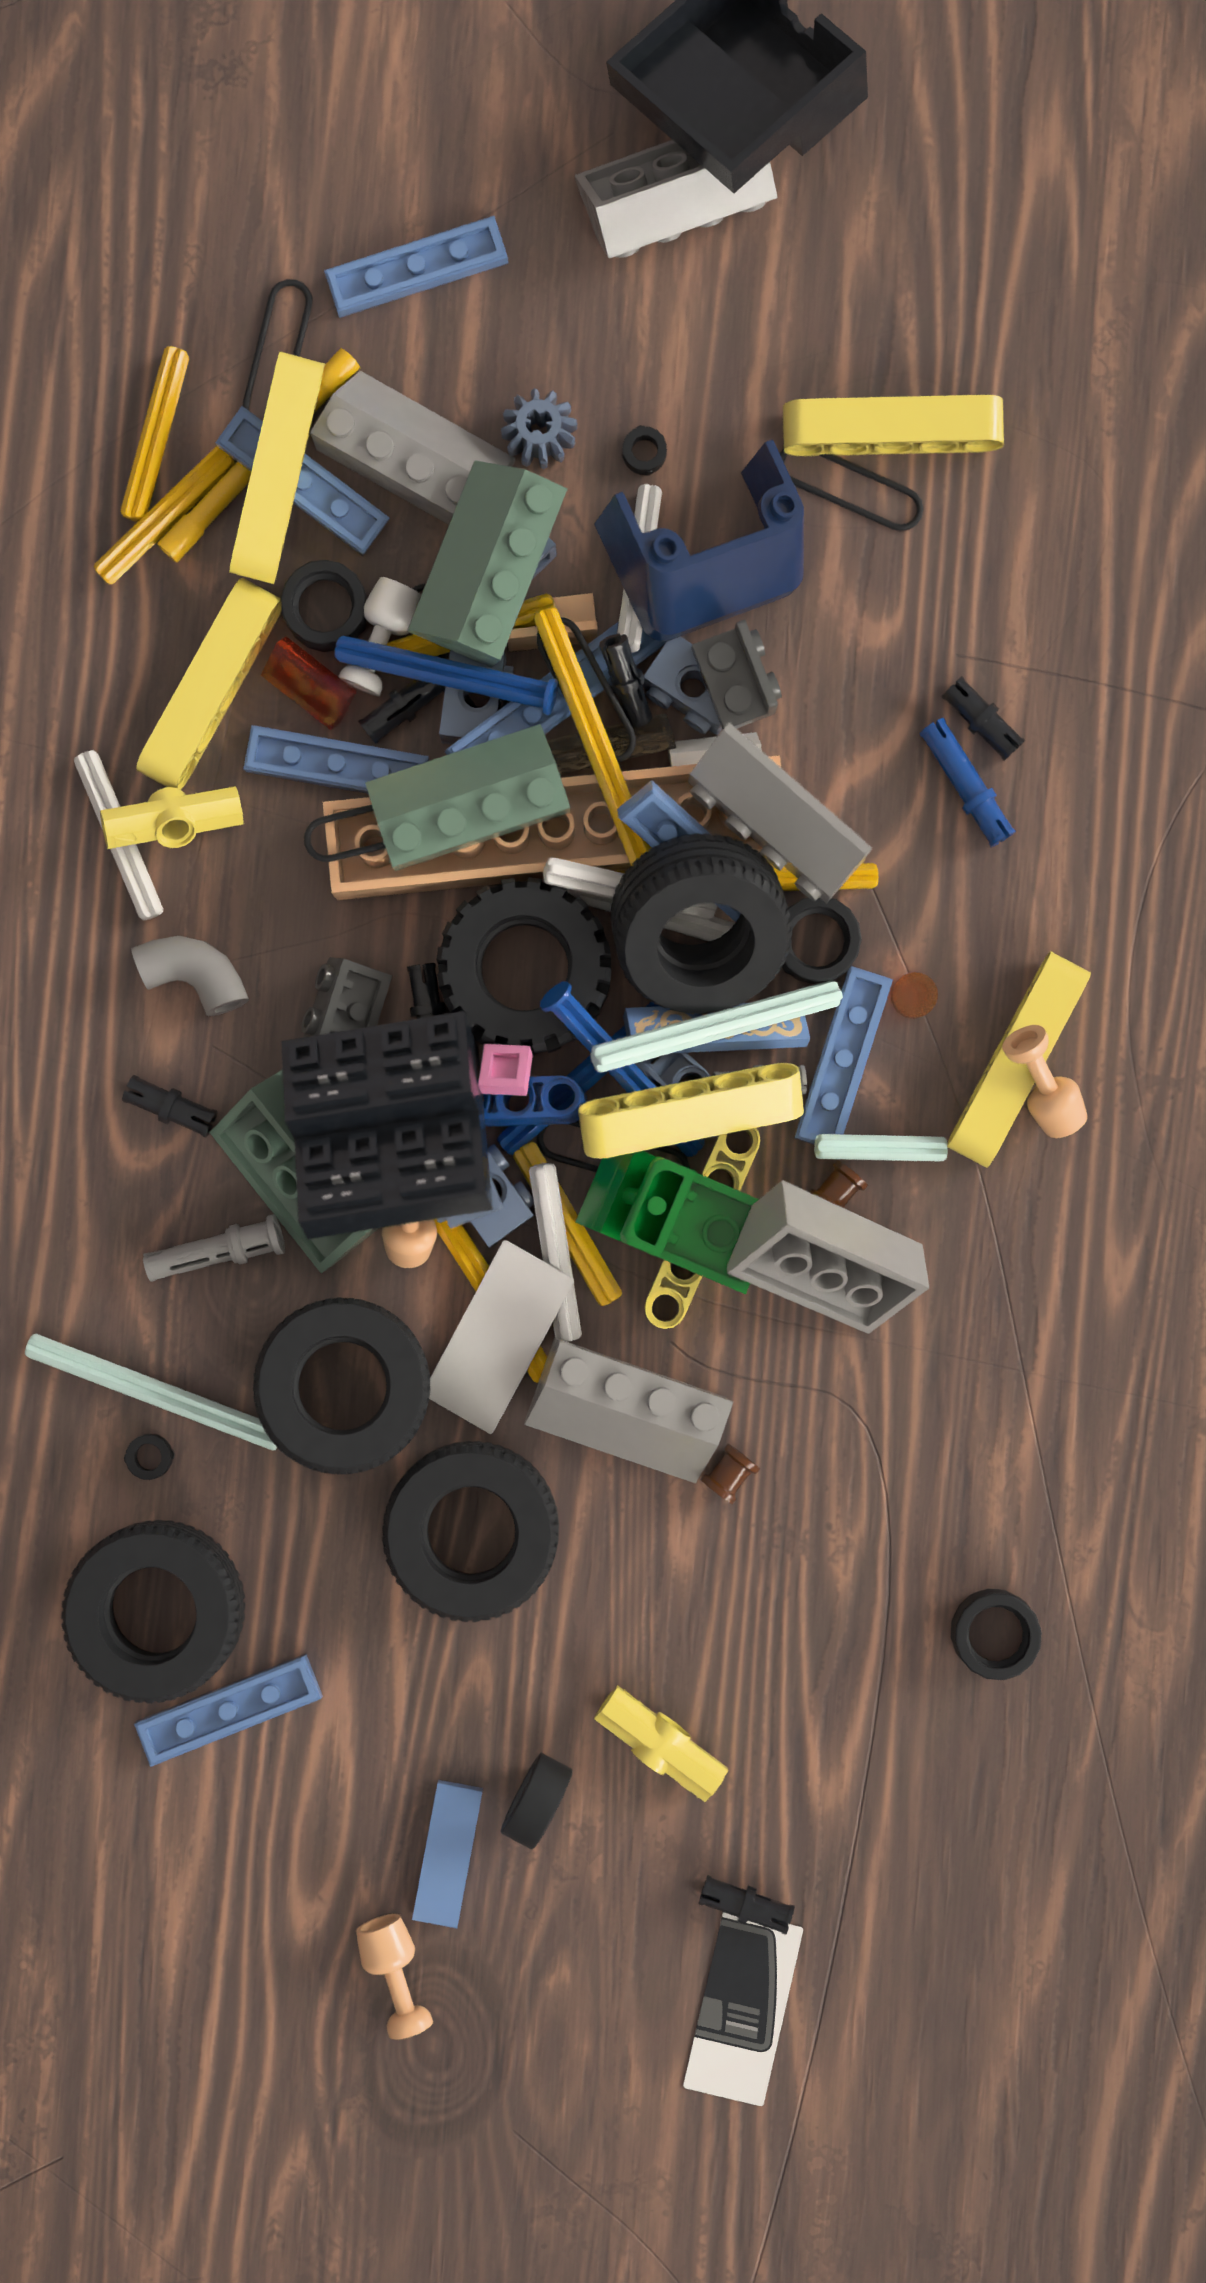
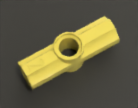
M236 786L186 795L180 789L166 787L154 792L148 799V802L100 810L107 849L156 840L165 847L179 848L190 843L196 836V833L244 824L240 797Z
M618 1685L610 1692L594 1716V1720L632 1747V1753L644 1764L661 1775L668 1774L682 1787L704 1802L715 1793L728 1772V1768L691 1741V1736L675 1721L663 1713H654L640 1700L638 1701Z

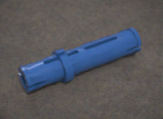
M940 718L936 721V725L934 722L931 723L919 735L924 739L964 802L962 806L963 811L966 815L971 814L992 848L998 845L999 841L1003 842L1016 831L1012 828L994 800L997 797L994 789L986 787L946 724L945 718Z

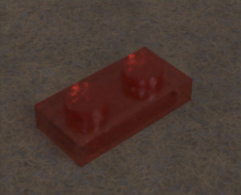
M287 636L276 643L261 673L263 678L330 730L341 723L357 692Z

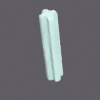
M819 1134L815 1138L814 1151L818 1159L944 1161L948 1154V1143L944 1137Z

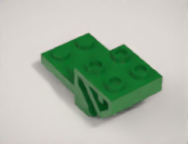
M645 1151L602 1158L575 1223L743 1294L747 1293L750 1283L728 1274L727 1265L751 1207L759 1199Z

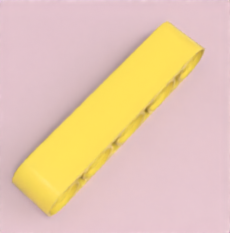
M279 352L229 573L271 584L275 583L325 363Z
M995 395L792 400L783 405L784 452L793 456H819L821 454L876 455L994 451L1004 446L1003 400Z
M244 578L238 580L144 746L136 766L138 772L166 787L183 789L277 622L282 610L281 598Z
M1051 951L1047 954L947 1142L948 1148L986 1168L989 1167L1035 1083L1026 1064L1014 1063L1007 1058L1002 1049L1005 1039L1014 1031L1025 1026L1040 1025L1044 1027L1049 1038L1047 1050L1042 1055L1046 1062L1077 1004L1091 972Z
M790 1063L770 1064L595 1099L582 1104L578 1108L584 1153L591 1158H609L797 1119L804 1113L799 1067Z
M756 1128L745 1130L751 1137V1146L746 1153L742 1154L729 1150L726 1144L727 1134L718 1135L701 1175L709 1177L715 1170H724L732 1177V1188L740 1191L759 1149L760 1135ZM663 1260L648 1293L644 1308L647 1318L653 1325L658 1328L668 1329L680 1324L685 1317L702 1276L694 1273L688 1279H678L671 1272V1263ZM660 1295H671L678 1303L677 1314L671 1320L662 1321L657 1319L652 1312L654 1300Z

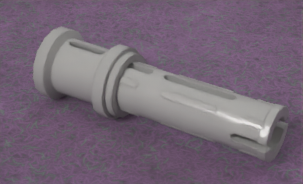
M273 1214L267 1216L264 1222L240 1227L238 1224L230 1225L224 1234L164 1250L144 1253L143 1263L147 1277L152 1282L167 1276L181 1274L232 1260L240 1265L247 1263L248 1258L273 1251L276 1255L285 1253V1244L279 1221L276 1215Z

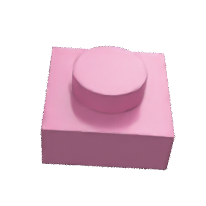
M484 1044L478 1083L481 1094L527 1096L533 1058L531 1047Z

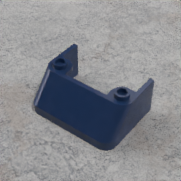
M773 439L766 441L741 471L758 508L760 520L765 528L763 530L690 556L681 537L672 530L658 528L642 534L623 492L613 496L594 523L643 630L651 638L658 641H669L785 598L792 594L801 584L804 576V506Z

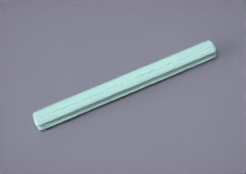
M830 980L605 1042L592 1047L591 1061L596 1071H609L837 1007L843 998L842 991L839 989L836 981Z
M33 1334L28 1340L25 1355L31 1359L270 1450L277 1449V1446L266 1434L259 1418L44 1336Z

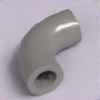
M173 936L152 940L131 948L136 967L147 990L171 981L187 982L198 993L206 1016H216L232 1011L246 1004L249 1000L242 980L228 957L206 941Z

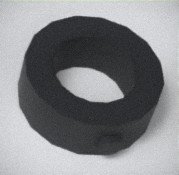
M640 425L626 435L623 442L622 457L625 465L632 472L639 475H651L663 466L667 454V444L664 436L658 430ZM648 440L656 446L658 452L652 460L640 461L633 456L631 451L633 445L638 441Z
M145 1434L137 1437L129 1444L124 1455V1461L134 1476L143 1480H152L161 1477L169 1470L175 1453L165 1438L158 1434ZM144 1444H152L160 1450L161 1462L155 1469H145L138 1462L137 1454L140 1447Z

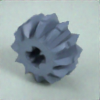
M534 388L530 394L531 401L527 402L523 397L517 395L514 398L516 410L505 409L503 419L508 425L501 428L502 439L510 441L507 450L511 456L522 453V465L525 467L529 466L535 457L539 458L540 468L545 469L548 467V456L551 455L556 461L562 462L565 459L562 448H574L575 437L570 433L577 430V419L568 417L571 412V405L568 401L556 405L557 394L553 390L547 394L545 400L540 399L538 389ZM537 424L538 427L543 428L547 425V433L542 434L539 430L532 432L531 426Z

